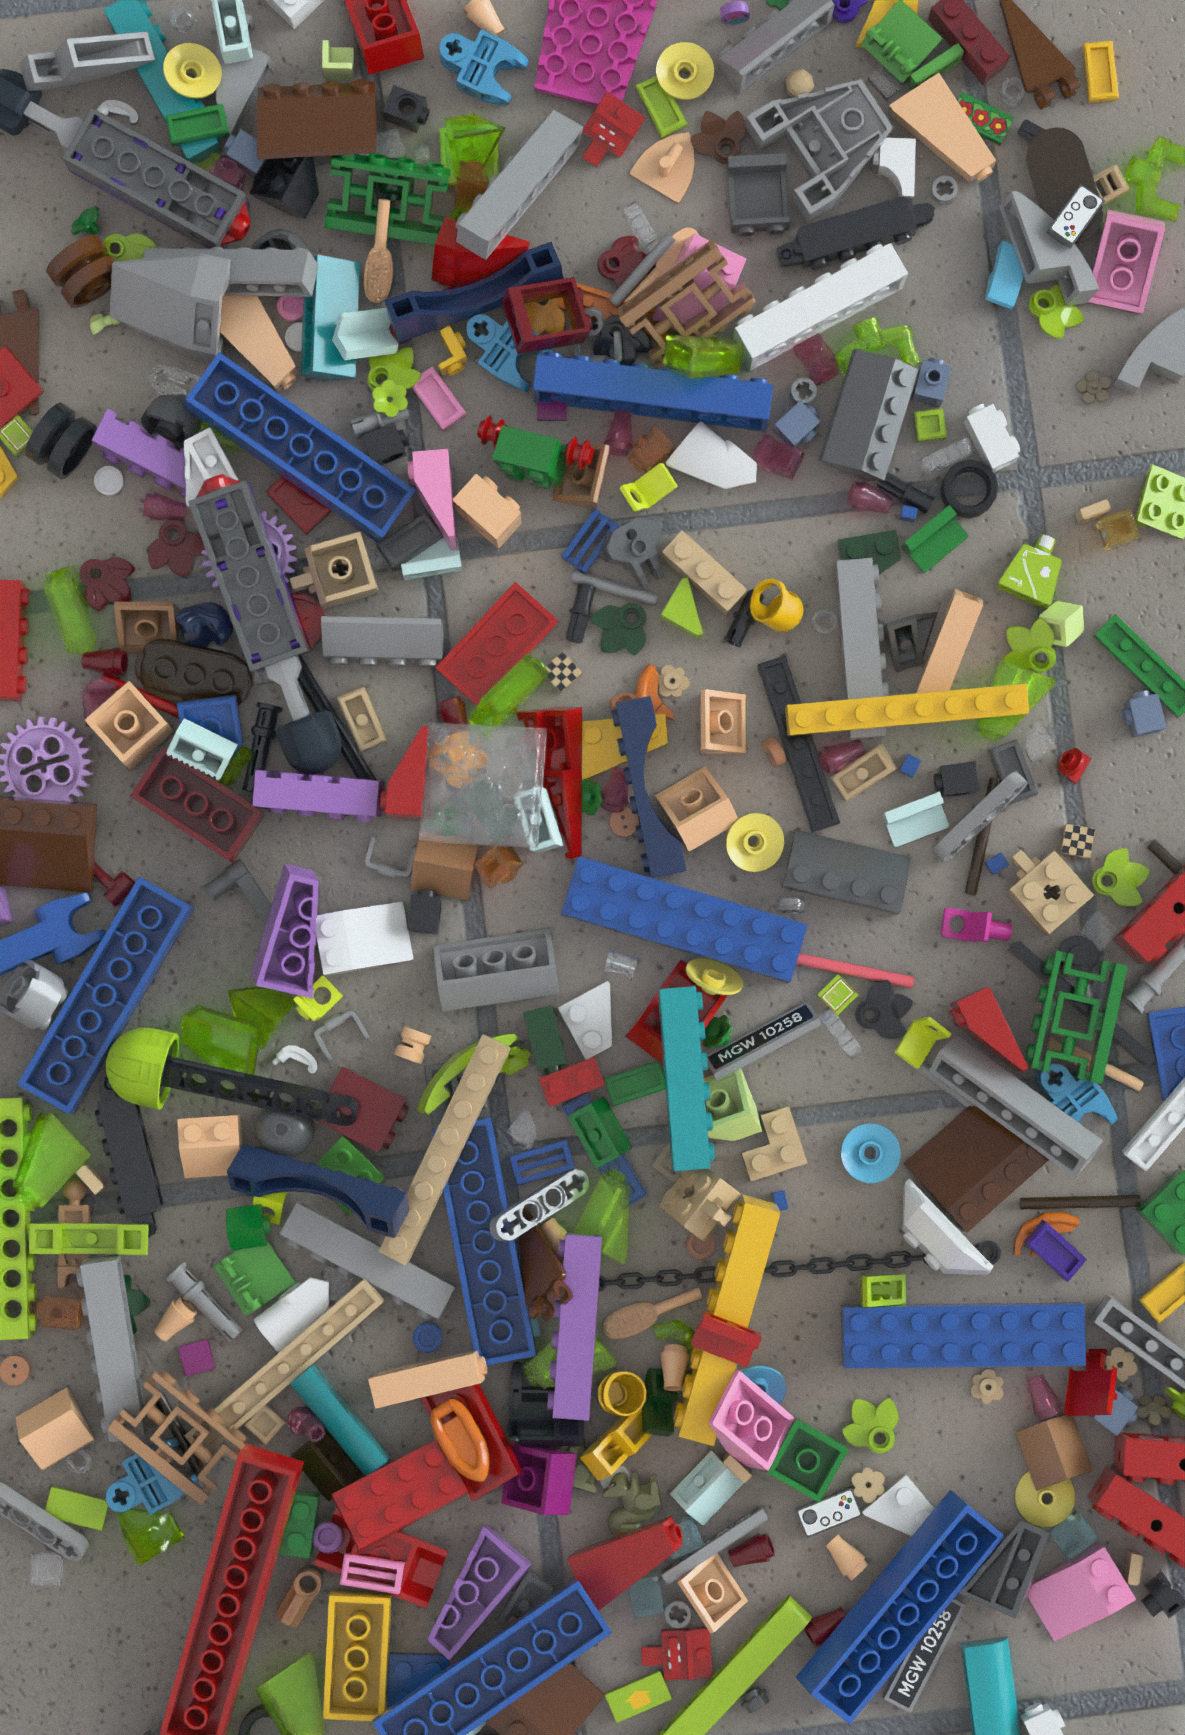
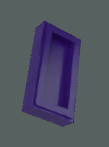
M1044 1220L1036 1226L1023 1242L1066 1282L1074 1276L1087 1260Z

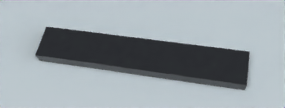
M786 655L757 664L811 833L840 824L812 734L787 736L785 706L801 704Z
M1014 942L1008 951L1046 983L1048 973H1044L1045 962L1022 942ZM1058 974L1055 991L1073 994L1075 988ZM1065 999L1089 1019L1091 1004ZM1117 1023L1115 1024L1112 1040L1142 1066H1149L1155 1059V1056Z

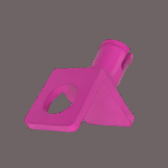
M945 908L940 935L946 938L969 942H987L988 938L1008 941L1012 934V925L1009 922L1004 923L991 920V912H971ZM956 915L960 916L964 923L963 929L958 933L953 932L949 926L950 919Z

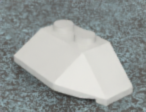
M909 1178L903 1187L902 1230L905 1232L903 1235L904 1239L914 1249L919 1247L926 1254L924 1257L925 1261L935 1271L940 1269L944 1274L988 1275L994 1266Z

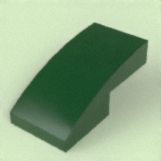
M649 1368L646 1372L644 1383L647 1393L646 1401L642 1407L643 1433L668 1437L675 1433L672 1404L678 1400L677 1391L664 1389L663 1371L661 1369Z

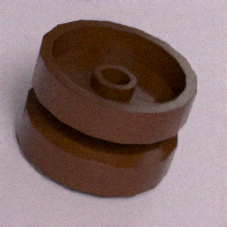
M90 235L73 242L58 253L47 266L46 273L56 287H62L61 294L71 308L85 306L97 300L111 289L112 264L116 260L114 257L107 256L108 249L98 235Z

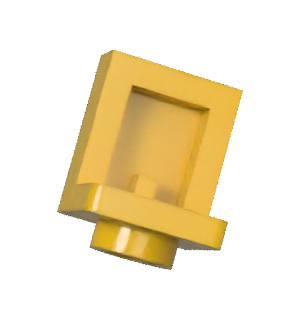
M449 325L440 330L441 339L451 358L438 364L439 372L442 376L449 374V376L455 375L465 368L464 364L468 363L467 356L463 348L467 347L460 332L454 333Z

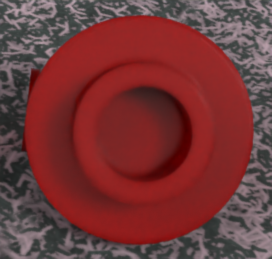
M1077 748L1070 749L1061 755L1058 770L1066 776L1067 780L1076 784L1091 758Z

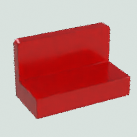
M703 1310L691 1340V1345L746 1367L749 1364L754 1349L758 1350L762 1337L760 1332Z

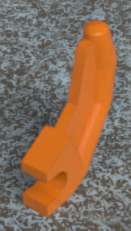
M648 664L638 677L635 695L637 697L651 695L655 715L666 714V718L673 720L674 714L662 703L657 694L659 673L654 665Z
M1045 1212L1023 1223L1014 1239L1013 1255L1021 1254L1020 1249L1024 1245L1023 1242L1042 1220L1046 1221L1058 1233L1071 1232L1075 1227L1079 1226V1218L1066 1212ZM1030 1250V1256L1036 1257L1037 1255Z

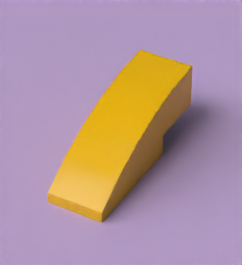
M642 1408L636 1414L621 1416L580 1457L598 1481L612 1476L629 1456L635 1454L651 1437L652 1434L643 1433Z

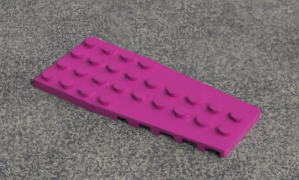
M549 0L537 76L534 84L535 92L597 107L606 91L623 101L658 0Z

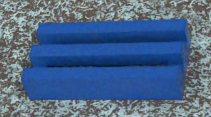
M595 509L564 551L561 558L586 574L600 555L599 551L605 536L584 565L579 563L605 525L610 528L607 533L615 530L619 525ZM598 519L600 523L595 528V530L590 535L585 544L582 546V548L577 553L575 558H572L570 555L573 553V551L578 546L580 541L583 539L585 534L588 532L590 527L593 525L595 520Z
M567 1140L509 1156L517 1185L575 1169ZM563 1147L564 1153L518 1166L517 1160ZM563 1159L567 1161L566 1165L521 1177L520 1172Z

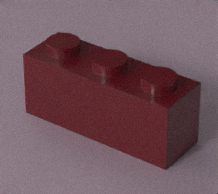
M940 0L931 7L928 17L929 22L950 47L957 43L960 44L964 50L961 60L982 85L1006 67L1010 55L963 0Z

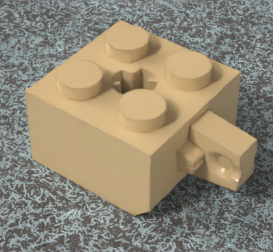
M361 531L305 548L309 566L303 568L304 574L290 578L294 592L309 589L310 594L317 593L322 609L379 594ZM340 565H344L346 569H349L345 571L346 575L344 576L335 573V570L339 571L337 567Z
M1021 849L1010 857L1019 869L1015 874L1019 880L1007 890V893L1044 936L1051 934L1094 896L1055 850L1050 852L1041 861L1037 857L1030 860ZM1045 887L1047 889L1052 887L1056 893L1053 894L1056 896L1055 899H1046L1044 897V893H1047V891H1044Z
M709 1169L684 1170L674 1186L665 1193L663 1200L658 1206L705 1242L718 1223L725 1227L732 1217L727 1212L741 1193Z

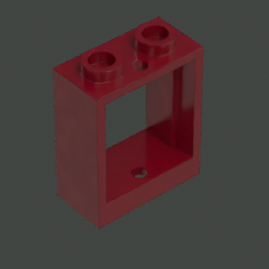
M575 277L510 287L501 300L517 354L584 343L592 328L590 316L585 314L583 292L580 287H577ZM562 297L572 330L534 336L525 303Z

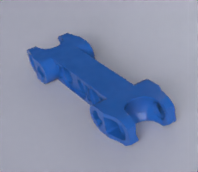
M83 893L73 897L56 899L34 910L39 922L38 924L0 940V976L13 971L18 966L26 965L25 961L27 960L35 961L51 953L56 964L61 965L85 955L98 945L106 934L105 930H96L89 934L81 935L76 932L72 922L76 911L92 902L90 894Z

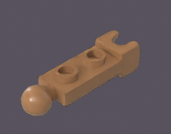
M71 1178L63 1185V1195L69 1200L68 1205H59L58 1223H90V1204H80V1200L86 1194V1185L82 1180ZM58 1254L57 1285L59 1288L69 1285L70 1275L72 1273L77 1275V1269H80L84 1259H90V1254Z

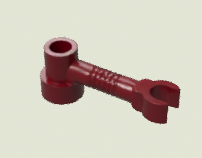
M94 861L93 876L107 889L103 895L106 900L117 907L130 893L135 881L123 871L113 879Z

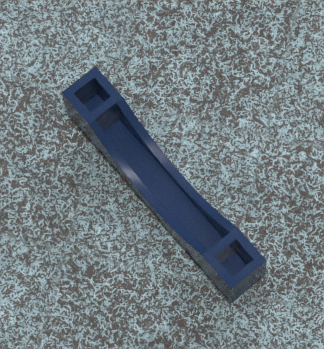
M552 242L523 251L503 269L470 285L434 292L409 291L384 301L398 343L502 307L501 300L510 287L564 278L559 258Z
M651 695L617 701V708L611 709L614 726L621 727L623 738H618L617 741L620 755L627 756L629 767L623 768L626 784L633 785L635 796L629 797L632 814H639L641 825L635 826L638 843H645L647 854L641 855L644 872L650 871L652 878L686 872L681 839L673 834L660 820L650 803L645 787V754L650 738L657 726Z
M242 1144L227 1170L231 1190L255 1197L289 1191L322 1195L350 1209L361 1220L368 1231L392 1238L396 1237L409 1213L407 1192L397 1187L380 1185L369 1179L353 1177L342 1171H333L320 1167L315 1163L302 1162L288 1155L268 1152L260 1147Z

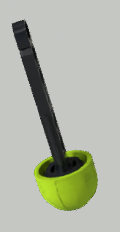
M143 1027L124 1033L111 1046L106 1059V1074L109 1083L122 1099L136 1105L158 1110L163 1108L171 1088L314 1120L326 1119L328 1123L341 1126L352 1125L360 1110L357 1100L347 1095L334 1092L330 1095L324 1090L180 1059L178 1058L179 1035L155 1028ZM200 1074L206 1079V1082L199 1083L192 1078V1075ZM227 1080L235 1085V1089L225 1088L222 1086L221 1081ZM279 1094H289L293 1097L294 1101H283ZM317 1100L322 1103L323 1108H314L308 1101ZM340 1106L348 1107L352 1114L344 1115L337 1108Z

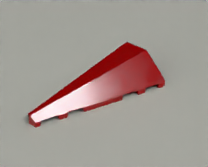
M554 707L517 712V718L519 721L524 722L528 737L525 738L527 746H532L538 762L534 767L541 787L548 791L552 808L559 823V832L563 835L568 849L565 856L570 859L578 858V856L581 857L582 707Z

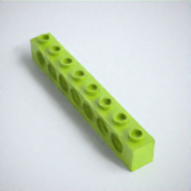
M0 1098V1340L29 1339L33 1337V1332H36L38 1329V1317L36 1313H33V1301L37 1300V1285L32 1283V1271H36V1255L29 1254L30 1211H34L35 1197L33 1193H30L29 1181L34 1179L33 1163H29V1151L33 1150V1135L28 1133V1121H32L33 1112L31 1103H27V1098ZM8 1120H13L17 1125V1131L12 1137L4 1132V1124ZM10 1149L14 1150L18 1156V1161L14 1166H9L5 1162V1154ZM10 1179L16 1181L19 1187L18 1193L15 1196H10L5 1190V1185ZM11 1209L19 1214V1222L16 1226L9 1225L6 1220V1215ZM10 1240H15L20 1245V1252L17 1256H12L7 1251V1244ZM11 1270H16L21 1276L18 1286H13L8 1281V1273ZM11 1300H16L21 1304L22 1311L19 1316H13L9 1312L8 1305Z

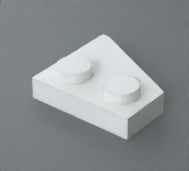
M608 981L558 1007L585 1060L612 1047L610 983Z

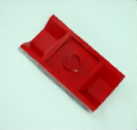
M336 1508L331 1522L335 1523L342 1530L344 1536L343 1544L338 1551L331 1554L319 1551L314 1565L341 1575L345 1553L405 1562L400 1594L385 1593L427 1609L448 1550L425 1542L405 1532L398 1531L358 1552ZM355 1562L349 1563V1566L397 1573V1569ZM348 1573L347 1578L395 1586V1580Z

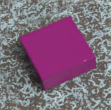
M552 399V403L537 402V421H566L567 406L565 402H558Z
M208 1339L178 1347L185 1376L216 1368Z

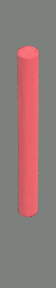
M799 953L796 965L878 982L888 980L890 984L912 988L914 983V977L801 953Z

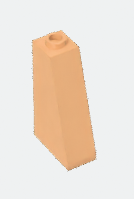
M937 73L889 105L888 112L894 120L969 183L975 179L980 182L993 173L992 168L995 166L996 159L940 73Z
M223 295L220 336L225 338V341L277 393L282 388L284 390L288 389L296 381L297 377L295 375L298 371L258 296Z
M954 588L916 688V693L950 690L983 607L981 597Z
M478 1350L380 1371L368 1379L375 1409L480 1384L485 1380L484 1375L487 1374V1365L483 1356L480 1357Z

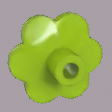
M385 380L381 387L374 388L372 397L375 400L373 405L375 411L385 413L388 417H395L399 411L405 410L408 405V401L405 398L406 388L401 384L395 385L392 380ZM387 398H391L392 402H388Z
M510 1045L511 1049L499 1072H505L507 1075H513L518 1070L526 1068L529 1064L528 1058L531 1055L528 1049H521L518 1046L513 1047Z

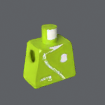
M1040 534L1035 547L1023 544L997 582L995 588L1044 610L1048 609L1053 600L1062 563L1061 559L1051 555L1056 540L1050 536Z

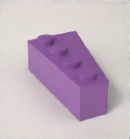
M107 408L92 438L93 443L103 453L101 457L115 465H118L119 461L129 465L128 470L144 478L145 474L156 478L155 484L167 490L174 487L182 491L180 495L186 499L184 448L181 447L180 450L175 449V444L160 435L148 436L149 432L133 421L128 422L127 425L120 422L116 416L117 413Z
M255 770L252 806L268 807V812L286 814V809L297 810V815L315 816V812H326V818L344 819V814L355 815V821L373 822V817L382 816L380 802L385 781L273 770Z
M284 864L251 972L256 986L313 999L315 927L319 880L313 870Z
M489 1524L483 1526L466 1560L467 1562L427 1639L448 1660L455 1658L533 1565Z

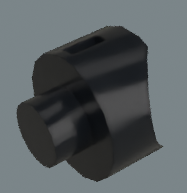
M1068 937L1057 948L1058 951L1074 954L1071 969L1088 973L1097 963V949L1093 942L1086 937ZM1063 961L1060 962V971H1062Z
M1160 1572L1144 1584L1149 1594L1140 1601L1152 1617L1163 1611L1170 1619L1185 1607V1599L1179 1591L1171 1589V1584L1163 1572Z

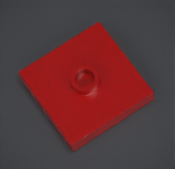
M7 346L0 350V429L17 414H21L44 393V390Z

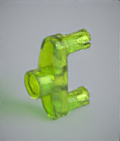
M1158 136L1149 150L1146 159L1136 156L1131 158L1125 173V180L1128 183L1137 185L1136 212L1147 217L1154 215L1171 222H1176L1180 213L1177 210L1181 209V204L1157 198L1156 191L1165 160L1185 166V147L1171 143V139Z
M877 316L853 325L857 340L834 354L837 366L842 368L844 376L853 349L874 352L893 345L897 347L902 362L911 366L912 364L917 366L922 362L912 340L914 334L911 326L903 325L882 330Z

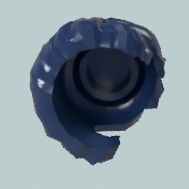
M204 602L183 608L176 615V621L186 643L207 647L213 641L216 645L220 646L227 642L233 632V625L229 614L223 606L213 602Z

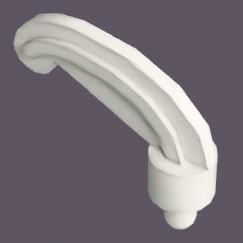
M106 100L96 109L106 116L111 112L130 117L129 121L131 124H137L139 120L137 112L131 106L118 100Z
M288 1045L275 1054L277 1057L272 1061V1065L275 1066L281 1061L284 1063L288 1058H293L309 1065V1073L313 1074L317 1070V1062L314 1057L298 1046Z

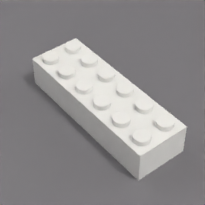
M890 243L884 247L882 244L876 245L866 252V257L858 261L856 258L850 259L840 266V271L833 275L827 272L819 276L814 281L816 284L805 289L804 286H801L789 294L790 298L781 303L778 300L773 301L763 308V313L755 317L750 314L737 322L738 326L735 327L733 343L749 372L901 290L908 272L892 244Z

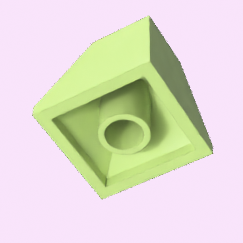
M742 1069L718 1081L714 1075L703 1078L704 1083L709 1082L710 1100L705 1101L706 1113L711 1112L713 1130L708 1131V1138L736 1141L762 1132L757 1108Z

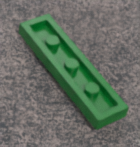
M1114 614L1093 637L1152 695L1158 694L1160 702L1178 719L1185 712V681Z

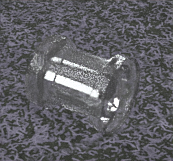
M611 947L603 972H615L627 976V980L632 981L639 955L635 954L632 957L616 952L615 948Z

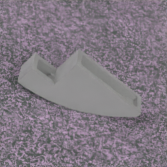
M245 13L250 36L255 25L252 16ZM218 40L216 57L221 65L222 78L218 88L215 90L217 104L223 103L230 135L237 136L258 96V87H263L273 65L270 56L253 48L251 60L225 64Z
M148 32L69 38L55 52L27 54L19 64L28 92L64 87L112 76L152 63L155 58Z
M1012 191L999 208L1027 284L1057 280L1066 306L1087 303L1099 290V286L1080 250L1075 244L1070 249L1048 234L1047 231L1054 222V219L1018 191Z
M1185 307L1167 317L1139 343L1121 368L1113 386L1134 395L1139 389L1147 369L1177 383L1181 380L1185 373Z

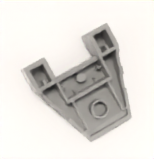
M862 79L827 87L825 90L810 94L806 92L798 94L797 97L771 101L748 115L745 123L747 132L760 152L781 138L786 137L811 175L812 179L794 189L792 201L807 224L835 206L893 130L889 120Z

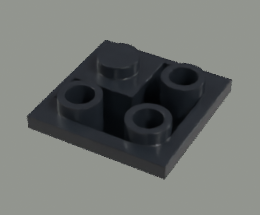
M314 156L268 159L261 172L255 177L249 194L290 216L306 219L319 195Z

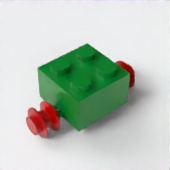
M488 416L485 421L482 420L478 427L477 435L478 438H481L482 445H486L489 440L493 441L495 450L492 460L499 466V470L506 474V478L516 482H523V479L534 481V485L544 489H550L551 485L560 488L567 466H571L575 461L579 463L580 469H584L586 464L590 465L593 460L594 448L591 447L589 440L580 445L578 444V438L574 437L567 444L562 445L556 438L508 427L504 419H500L497 424L493 423L492 416Z

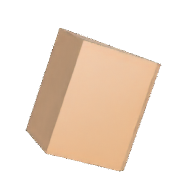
M707 689L701 690L700 754L746 753V695Z
M69 1387L64 1388L15 1417L19 1441L41 1470H45L95 1440Z
M717 1553L677 1579V1583L710 1633L715 1632L748 1602Z

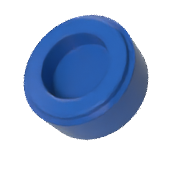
M432 1322L420 1324L413 1333L415 1347L424 1353L436 1351L443 1341L442 1330L437 1324Z

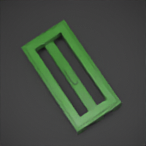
M957 43L912 73L907 83L909 88L913 90L937 73L942 75L959 64L964 54L960 44Z

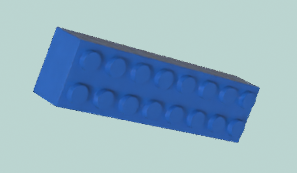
M218 352L185 399L183 407L377 543H380L416 491L220 352Z
M544 352V355L537 354L533 384L535 403H552V399L558 402H565L567 407L691 423L702 421L707 425L766 432L770 416L773 384H767L765 379L750 378V381L738 380L737 376L731 374H721L719 378L711 377L708 372L693 370L691 374L680 373L679 369L674 367H662V370L650 369V366L644 363H633L632 366L620 365V361L613 359H604L603 363L593 362L590 357L576 355L573 359L562 358V354L557 352Z
M578 856L562 910V915L787 983L792 980L808 925Z
M138 877L17 1085L65 1113L75 1114L106 1062L111 1046L123 1033L195 908L146 879Z
M492 1117L476 1120L443 1192L473 1350H478L479 1356L485 1358L486 1365L533 1357L536 1356L537 1351L528 1307L525 1304L523 1277L515 1239L511 1241H498L490 1233L491 1220L509 1208ZM437 1128L432 1129L433 1137L436 1133ZM512 1221L503 1223L502 1233L507 1232L506 1229L512 1225Z
M1080 1302L901 1304L877 1307L841 1305L842 1366L844 1368L1086 1366L1085 1305Z
M950 1489L796 1676L797 1680L814 1698L851 1724L1005 1535Z
M574 1579L373 1718L372 1723L380 1735H466L609 1636L612 1631L580 1582Z

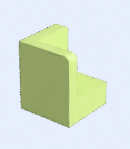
M323 40L322 70L325 79L354 80V48L330 47L329 40Z
M1056 601L1039 615V618L1048 623L1053 630V645L1067 647L1084 632L1082 605Z

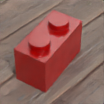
M594 1057L539 1078L549 1107L605 1085Z

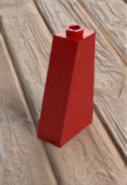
M672 1516L578 1549L567 1559L575 1579L580 1582L599 1611L683 1545V1535L679 1525L674 1523Z

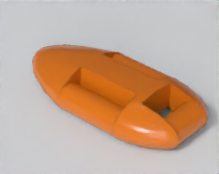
M449 1399L431 1411L430 1424L434 1436L449 1463L460 1474L468 1479L483 1482L488 1475L489 1453L486 1441L468 1409L461 1402ZM454 1411L457 1417L444 1424L441 1418Z

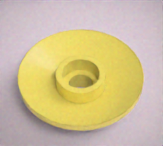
M680 42L669 46L662 52L656 65V77L661 88L671 97L680 100H691L704 94L711 86L714 77V65L710 55L702 47L694 43ZM687 71L690 76L683 79L679 76V73Z
M183 43L172 48L165 57L163 64L164 77L169 86L178 94L198 99L211 95L218 88L222 78L221 65L217 57L206 47L195 43ZM186 73H192L195 78L187 76Z
M762 813L746 814L737 819L728 831L726 837L727 853L732 862L743 870L750 872L766 870L779 860L783 852V831L780 825L768 815ZM751 836H756V844L749 846L748 839Z
M697 958L689 961L686 966L688 977L708 994L732 995L740 992L743 987L742 977L724 963L706 958Z
M1028 1471L1017 1484L1015 1502L1020 1514L1028 1522L1039 1527H1052L1062 1523L1071 1514L1075 1504V1490L1069 1479L1036 1491ZM1050 1493L1052 1495L1051 1502L1043 1503L1042 1495Z

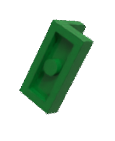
M950 505L906 540L901 547L923 573L930 570L968 538L966 531L955 520L957 513Z
M604 1096L567 1116L596 1169L632 1149V1145Z

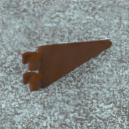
M999 0L1025 92L1034 93L1035 102L1040 110L1051 106L1050 100L1056 97L1054 90L1049 86L1055 82H1058L1064 99L1075 96V89L1080 88L1081 85L1078 78L1073 75L1076 71L1074 65L1012 0Z
M24 289L13 291L12 294L18 311L2 314L0 306V350L7 346L39 384V309L37 307H30L28 294ZM39 398L27 407L34 416L39 413Z
M525 1205L522 1214L525 1220L530 1221L533 1219V1216ZM536 1225L518 1236L525 1304L528 1307L530 1318L535 1319L542 1314L543 1321H548L554 1315V1309L549 1302H554L560 1297L561 1304L566 1305L573 1298L571 1289L563 1282L566 1278V1271L539 1226Z

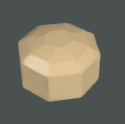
M804 69L792 71L785 81L787 95L793 98L797 97L798 94L812 93L814 89L812 75Z

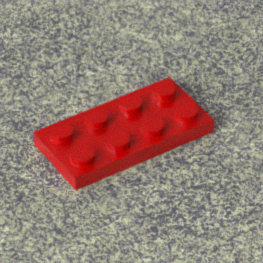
M514 582L435 668L475 706L480 708L554 629L559 621L517 582Z
M479 1384L420 1398L429 1417L433 1408L449 1399L461 1402L471 1413L484 1437L489 1453V1469L486 1479L483 1482H477L459 1473L472 1502L524 1473ZM453 1411L441 1419L445 1424L457 1417V1415Z

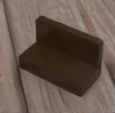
M325 1427L320 1429L305 1444L291 1454V1458L304 1461L302 1471L327 1501L332 1499L333 1493L350 1485L362 1474L360 1469Z

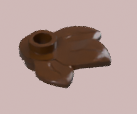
M705 111L701 122L702 133L693 135L690 138L694 149L701 155L713 156L718 162L727 164L728 156H738L741 153L740 142L746 135L744 117L739 111H736L725 121L720 116L710 111ZM728 146L732 151L729 154H724L721 152V148Z

